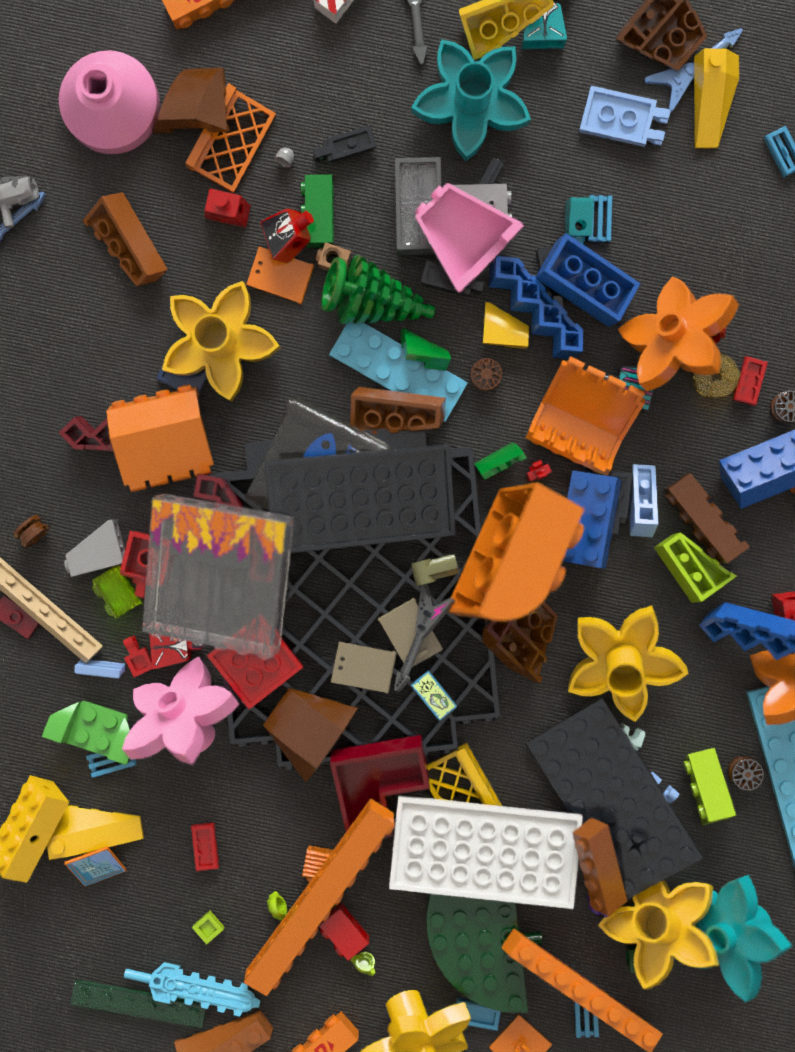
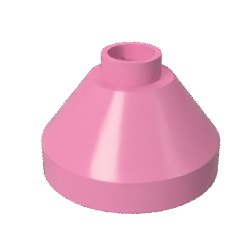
M99 51L81 58L66 73L60 87L59 108L65 125L80 143L99 153L120 154L137 148L152 134L160 113V96L149 72L135 58L117 51Z

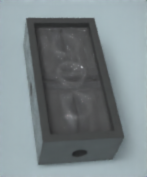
M441 157L395 158L397 255H436L415 218L416 214L414 212L423 202L426 205L433 200L431 194L437 187L441 186Z

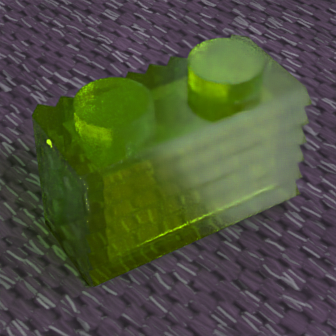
M114 566L92 580L94 586H92L93 591L99 598L102 597L104 599L106 612L109 616H114L115 619L120 618L142 604L140 598L134 596L135 590L126 576L120 575V566Z

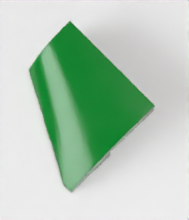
M405 328L401 329V347L404 348L406 360L424 362V368L446 371L451 361L448 350Z
M512 442L477 461L474 465L481 478L485 480L507 469L512 464L526 459V456L520 447Z

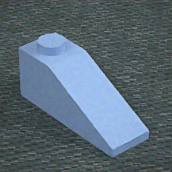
M633 464L629 514L630 536L653 537L658 526L656 467L653 465Z

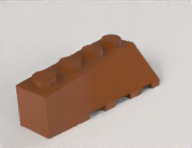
M123 192L102 196L82 220L86 226H91L95 230L94 236L99 241L103 240L108 246L107 251L109 254L119 259L120 267L137 287L158 281L168 270Z
M358 387L351 395L350 432L385 428L390 433H397L403 430L415 431L439 428L445 419L446 398ZM377 430L370 431L371 433L377 435Z
M591 818L572 832L575 842L574 846L578 853L579 864L590 898V905L595 911L609 917L627 902V897L609 827L607 824Z
M258 1010L236 1018L227 1024L214 1026L213 1029L198 1032L186 1039L176 1040L174 1044L177 1052H252L270 1040L273 1027L263 1012Z

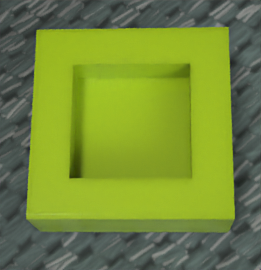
M211 910L192 926L193 930L206 945L225 928Z

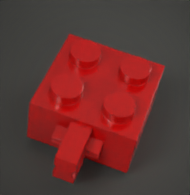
M130 531L120 568V575L133 578V583L137 584L134 596L145 598L148 588H153L154 584H156L159 550L150 547L151 534ZM162 538L161 541L166 542H161V548L166 549L160 550V554H162L160 555V561L168 562L169 550L167 549L170 547V539ZM171 553L169 557L166 585L169 584L176 556ZM166 562L159 563V572L161 573H158V578L161 579L157 580V584H165Z

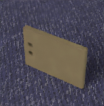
M415 598L378 618L403 663L416 636L418 605ZM433 631L424 638L413 666L443 650Z
M339 642L331 682L388 694L397 652Z

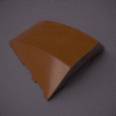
M645 0L624 24L615 40L678 71L707 38V34L696 10L692 9L689 0Z
M220 67L184 69L181 71L164 98L152 132L154 134L173 133L174 129L206 128L210 133L229 132V126L226 124L228 109L225 106L224 98L226 95L225 70Z
M543 600L538 607L522 617L510 620H493L483 629L482 642L509 669L541 684L542 676H540L542 664L547 661L545 652L547 644L552 641L558 615Z
M289 687L263 726L303 780L307 782L342 734L358 707L348 706Z

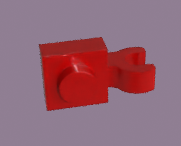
M539 460L528 467L530 472L525 475L528 482L537 478L546 477L551 470L548 464L542 466V461Z
M134 635L123 640L129 652V655L124 657L133 677L151 670L152 660L147 648L139 649L138 641Z

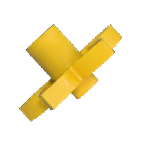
M243 281L224 289L216 297L212 309H209L206 304L195 297L186 295L170 296L173 319L187 336L175 342L169 349L162 368L165 372L178 376H190L206 368L207 379L217 393L232 402L239 393L243 382L241 361H262L281 349L273 336L266 330L256 325H245L251 312V300Z
M652 606L639 609L630 614L624 620L619 631L602 619L579 617L578 639L582 649L589 657L582 660L573 670L568 684V692L580 696H596L610 690L618 710L624 716L636 722L643 714L647 705V684L664 686L675 683L688 674V669L681 658L671 650L655 646L659 631L657 617Z
M663 880L633 896L634 907H620L609 917H604L598 924L612 939L626 944H637L634 954V968L643 989H651L660 984L669 975L674 963V957L683 964L692 967L708 968L719 965L716 950L711 940L704 932L695 927V924L704 918L709 911L713 896V886L710 884L698 882L685 883L670 893L667 883Z
M417 990L404 991L393 996L386 1003L391 1020L388 1027L390 1037L369 1045L361 1052H462L468 1049L463 1031L469 1025L471 1018L464 1002L444 1008L428 1017L420 993Z

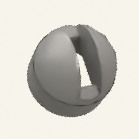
M281 148L277 152L275 160L280 165L290 168L294 161V153L290 148Z

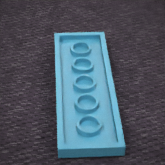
M352 321L346 324L329 356L390 391L445 397L444 422H446L468 383L447 370L424 368V362L406 360L404 348L401 347L400 343L365 323L355 324Z

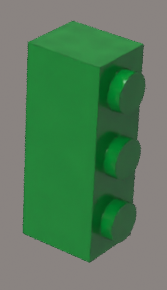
M305 175V182H301V196H305V205H301V213L308 211L314 219V222L307 227L311 239L306 246L307 248H323L325 243L334 245L332 175Z

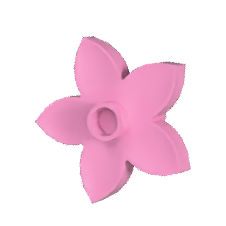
M198 656L178 671L169 687L161 683H151L134 689L133 700L135 706L144 717L132 727L125 739L122 750L130 759H142L156 754L166 746L175 758L181 762L193 764L199 753L206 750L215 738V730L212 724L223 720L231 714L239 703L225 688L211 686V674Z

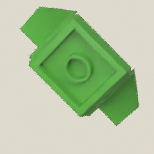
M82 701L50 715L42 737L59 743H68L107 756V759L125 765L129 761V757L122 750L125 739L130 732L127 722L128 714L92 702Z

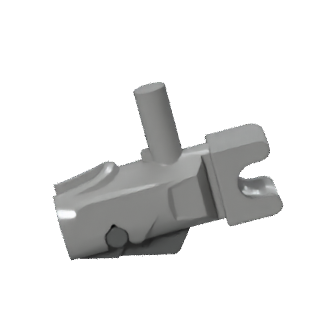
M30 176L2 177L0 180V209L5 228L14 227L10 210L13 208V205H24L39 197L37 183Z

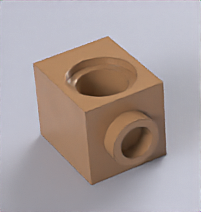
M325 243L323 248H319L316 261H319L318 266L320 269L329 270L331 264L327 262V258L332 254L344 259L348 269L352 257L351 251L329 243Z

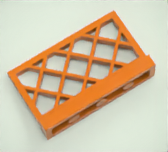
M228 83L226 95L224 96L225 106L228 109L226 121L235 119L238 131L227 134L222 132L223 135L218 136L219 132L210 133L204 128L186 161V168L193 172L196 171L234 193L276 113L237 91L236 87ZM238 98L247 103L249 111L236 114L234 105ZM263 112L269 116L265 124L256 126L254 113ZM250 115L253 127L241 130L238 118ZM263 128L261 133L259 134L257 129ZM255 130L256 142L245 145L242 133ZM240 135L243 146L230 150L227 137ZM225 139L227 151L215 154L214 142ZM252 148L248 155L247 149ZM244 150L247 159L244 163L235 165L232 153ZM229 154L232 166L220 169L216 157ZM214 158L217 170L207 172L201 168L204 160ZM237 168H241L239 174L237 173ZM234 170L236 179L232 186L223 181L222 172Z

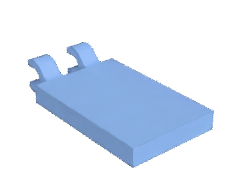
M591 86L579 132L645 147L646 141L661 146L665 132L650 129L651 122L654 119L659 123L667 124L671 110L655 107L657 100Z

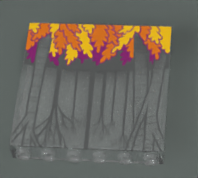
M167 494L153 497L142 631L150 633L154 637L167 636L172 637L171 639L174 641H192L194 645L198 646L211 645L217 650L231 649L236 650V653L242 655L255 654L261 659L274 657L280 651L294 517Z

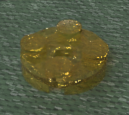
M720 353V381H712V374L701 375L694 373V387L704 397H725L736 388L740 378V371L736 363L729 356Z

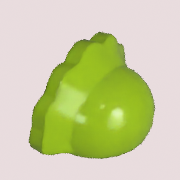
M275 891L269 896L267 901L268 910L274 918L283 920L287 914V905L283 897L279 896L278 892Z
M360 952L351 958V962L359 972L370 976L375 974V959L373 955L368 952Z

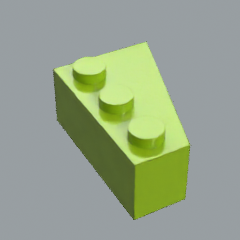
M682 533L670 535L654 547L691 603L704 601L737 577L722 567L717 560L709 557L703 552V549Z
M715 748L688 754L683 764L687 775H690V787L696 799L702 826L736 816Z

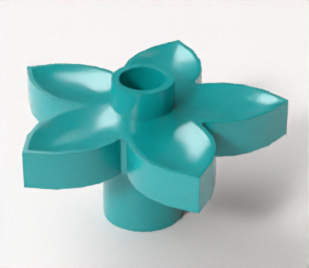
M441 39L437 54V71L442 83L426 88L411 107V113L425 122L431 124L452 122V141L457 152L465 161L473 157L482 147L486 137L487 125L497 130L512 131L530 124L531 118L526 105L515 93L505 89L510 84L515 70V47H501L491 50L479 62H476L464 47L455 42Z
M749 875L728 882L721 888L718 894L713 891L709 911L704 918L695 924L711 940L727 985L745 1002L755 998L761 987L762 969L760 963L768 962L783 955L792 946L783 933L772 925L771 918L766 910L758 905L756 890Z

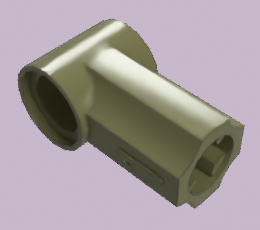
M454 554L433 560L426 559L411 563L416 586L434 582L439 578L459 574Z

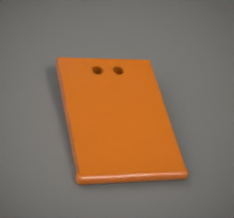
M259 246L246 285L302 304L314 264H309L295 258L289 263L273 260L270 250Z

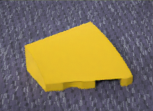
M485 302L482 344L527 349L529 326L492 303Z

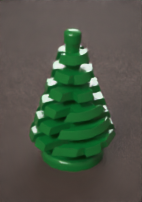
M360 255L353 257L348 270L344 259L335 257L332 261L323 286L321 306L322 310L332 312L340 304L337 316L340 317L338 321L341 324H349L352 321L355 324H362L367 319H369L367 323H376L379 320L389 322L394 317L395 321H403L407 315L409 320H417L420 315L430 319L434 317L436 310L433 305L422 304L423 298L418 294L413 296L411 288L407 286L401 288V282L393 278L390 280V276L385 270L379 271L377 269L378 266L372 262L365 263L367 260Z

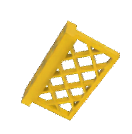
M467 742L459 746L454 752L448 753L427 764L428 770L435 768L442 771L439 781L429 777L430 791L435 799L446 800L439 795L441 786L453 790L450 801H453L455 791L468 795L466 801L468 803L470 796L479 798L482 804L502 806ZM456 756L460 763L459 771L446 768L447 761ZM444 772L457 775L454 786L442 782ZM459 777L469 779L471 782L469 791L457 787Z

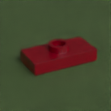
M3 595L0 600V620L25 638L30 639L39 623L7 595Z

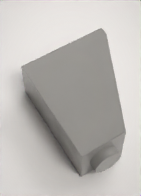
M118 520L106 521L65 555L67 559L64 561L65 568L71 577L122 564L125 547Z

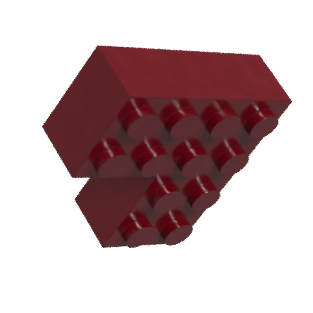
M421 735L336 749L331 752L330 765L346 832L370 799L391 811L388 795L430 789L429 771ZM393 830L389 835H385L383 838L393 837Z

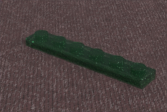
M77 979L74 982L70 1005L197 1028L203 1027L206 1009L201 1008V1002L193 1001L191 1005L185 1004V999L176 998L175 1002L171 1001V1004L154 1001L152 993Z

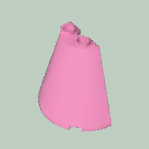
M447 183L443 188L441 186L437 187L431 194L433 200L427 205L423 202L414 213L453 286L461 293L465 286L469 285L499 255L524 225Z

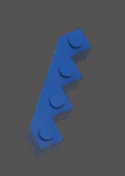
M496 256L489 266V287L511 289L510 311L532 313L531 334L553 336V358L569 359L571 356L576 359L583 352V329L566 315L567 311L556 299L553 300L545 291L546 288L534 275H530L519 258Z
M725 602L710 610L699 624L713 642L730 634L744 651L762 643L776 660L793 652L795 653L794 620Z

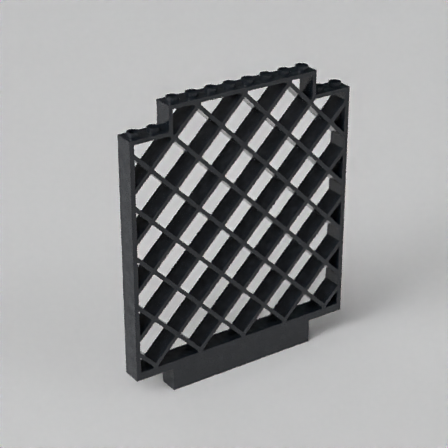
M383 428L332 434L336 444L335 454L346 453L347 451L352 453L427 446L425 429L415 431L403 430L397 433H390V431ZM377 430V435L371 433L370 431ZM322 435L244 443L247 470L213 473L206 476L225 479L232 491L254 508L250 517L256 518L261 514L269 520V513L264 509L268 504L267 494L257 504L237 488L233 482L266 478L265 460L303 457L307 448ZM325 440L321 443L323 449H328L330 443ZM351 444L350 447L356 449V451H354V450H352V449H350V448H349V450H347V449H348L349 445ZM472 447L450 449L451 466L470 481L471 494L454 513V518L474 534L477 540L481 526ZM467 457L469 473L453 461V459ZM205 499L206 509L215 511L216 501ZM471 500L474 528L459 517ZM441 537L434 538L431 543H428L425 539H418L427 548L415 562L422 561L430 551H433L439 557L445 556L434 547ZM380 543L376 549L370 545H362L371 552V555L351 579L324 558L330 549H324L320 554L315 550L307 551L316 560L296 584L277 571L276 578L291 590L273 613L269 614V623L297 645L292 651L294 655L301 648L327 669L311 689L310 694H314L327 677L333 673L335 663L334 661L331 664L305 643L324 618H327L352 639L349 644L357 643L360 646L373 648L360 637L380 612L384 615L390 612L385 606L405 581L419 592L421 591V586H416L415 581L409 577L413 573L412 567L405 574L379 553L385 543ZM375 556L402 577L381 604L354 583ZM466 562L461 568L458 567L459 574L453 576L436 598L430 594L433 607L441 603L440 601L460 578ZM319 563H322L346 583L345 587L327 609L323 608L300 589V586ZM214 564L213 583L218 618L221 567ZM224 577L223 586L230 590L231 582ZM249 578V585H252L256 579ZM248 581L243 586L242 601L247 604L245 592L248 590ZM232 584V593L235 597L231 600L230 611L240 600L241 589L237 588L234 584ZM350 587L377 608L357 634L330 613ZM295 593L322 614L302 640L275 619ZM222 596L221 609L222 634L220 614L218 619L219 636L221 635L219 639L220 645L234 635L226 628L225 622L229 604L225 608L224 596ZM249 599V602H254L249 603V607L255 610L253 606H256L257 603ZM257 605L255 612L259 614L260 610V614L262 613L267 619L268 612L262 607L260 609V606ZM446 613L460 624L462 628L442 653L434 654L437 659L428 670L433 674L439 665L444 662L468 682L453 700L457 706L474 687L493 703V710L455 714L453 713L454 710H452L440 721L437 719L422 738L425 756L430 755L431 751L440 750V753L446 754L454 752L453 749H458L455 721H459L460 724H471L475 719H482V722L495 721V717H500L494 653L487 647L488 658L472 678L447 658V655L467 631L482 642L483 637L471 628L478 618L470 617L465 623L457 615ZM484 619V626L486 627L491 623L490 619ZM394 665L393 673L397 675V672L401 670ZM488 668L491 693L477 683ZM223 677L224 688L243 703ZM411 678L407 684L412 690L393 713L366 693L369 689L348 686L357 694L348 706L355 707L362 698L387 718L386 722L368 744L377 743L392 723L409 737L418 736L416 732L397 718L417 694L411 686L414 682ZM289 679L282 684L287 689L290 687L302 691ZM258 704L254 705L251 709L246 707L237 720L235 709L227 716L230 744H236L237 747L250 746V742H259V745L271 744L272 740H274L269 733L238 736L237 726L250 710L264 721L270 716ZM447 718H450L452 741L428 743ZM347 726L342 733L357 746L367 744ZM276 743L278 767L284 766L286 770L295 769L288 758H284L283 751ZM328 753L322 762H328L330 765L331 753Z

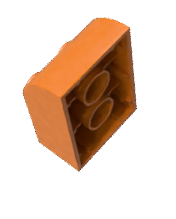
M539 483L499 489L452 593L451 599H455V603L447 613L464 617L510 620L522 617L533 611L546 598L548 592L555 591L563 581L565 567L560 564L567 548H574L582 537L584 526L579 523L584 508Z

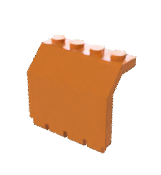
M570 356L567 362L562 361L539 405L525 438L536 445H541L551 450L555 454H560L572 460L576 464H581L597 474L608 476L624 437L645 404L646 399L643 398L645 392L632 385L629 386L628 390H625L626 383L609 375L607 380H604L603 378L606 373L590 365L585 371L583 370L585 363Z
M183 385L177 388L178 391L170 393L169 390H162L156 392V396L148 398L147 395H140L134 397V401L127 403L124 400L111 403L112 406L106 411L110 440L124 486L129 485L131 492L147 489V480H149L151 487L169 484L168 475H171L173 482L192 478L190 470L194 471L195 477L198 474H211L210 466L214 462L200 414L197 386Z

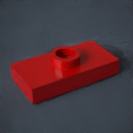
M747 356L744 357L732 401L756 406L768 362Z
M215 822L192 825L196 871L218 869L219 859Z

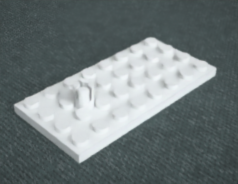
M399 795L389 889L573 909L579 857L574 846L575 842L572 832L582 825L583 817L580 814Z

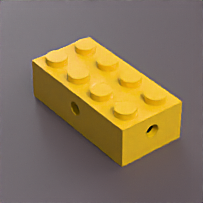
M30 775L27 782L22 786L16 803L12 805L6 822L0 828V874L4 879L28 882L69 804L67 798L51 780Z

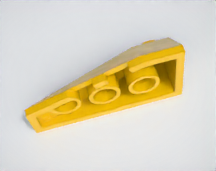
M483 0L459 9L473 59H479L491 50L501 48L511 38L516 37L526 26L535 22L554 7L553 0Z
M703 49L694 56L695 149H713L719 146L739 81V55L728 49Z
M73 805L67 806L47 844L49 860L143 839L141 817L119 812L99 811V809L78 808L79 806Z

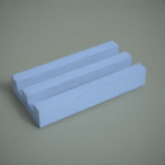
M80 659L75 665V673L83 675L120 678L125 671V663L89 660L85 663Z

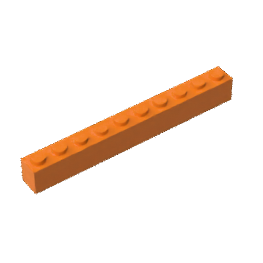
M372 799L368 801L248 966L245 972V984L265 996L272 989L275 990L278 987L281 976L284 972H289L294 958L303 953L306 946L305 943L309 938H314L319 924L328 919L331 912L330 909L334 904H339L344 890L353 885L358 871L363 870L368 864L369 856L372 852L376 853L383 837L392 832L395 826L392 811Z

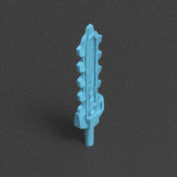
M164 962L152 974L126 969L124 973V978L148 983L154 1001L171 1004V1001L175 1002L176 998L179 997L184 998L187 1005L197 1001L201 1002V1008L208 1009L209 1005H215L218 1012L224 1013L226 1008L234 1010V1015L241 1016L242 1012L259 1007L261 1001L255 998L252 991L248 990L247 984L241 983L240 987L232 986V980L225 979L223 984L217 983L214 976H209L207 980L200 979L199 973L192 972L191 976L183 975V969H179V965Z

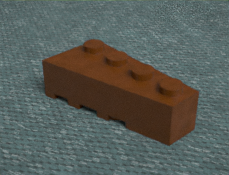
M691 473L683 475L664 489L667 493L665 498L671 506L675 505L680 511L678 516L684 524L690 525L693 529L691 534L698 543H703L706 547L704 552L709 557L721 563H729L750 548L746 541L740 543L736 538L738 531L734 526L721 519L723 515L718 506L714 503H708L709 495Z

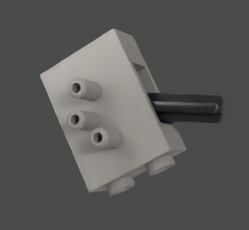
M496 158L491 160L478 184L452 185L512 217V214H508L507 205H511V191H507V184H494L504 166L501 160Z

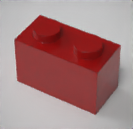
M342 902L333 908L328 919L325 922L322 921L319 925V930L324 938L330 939L334 943V949L338 955L344 956L348 961L369 944L370 936Z

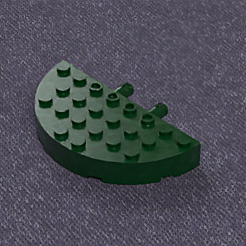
M429 893L426 909L429 944L435 961L447 980L464 996L484 1007L502 1012L528 1013L523 965L510 957L501 948L513 929L519 931L516 905L518 903ZM541 931L522 933L537 945L543 946Z

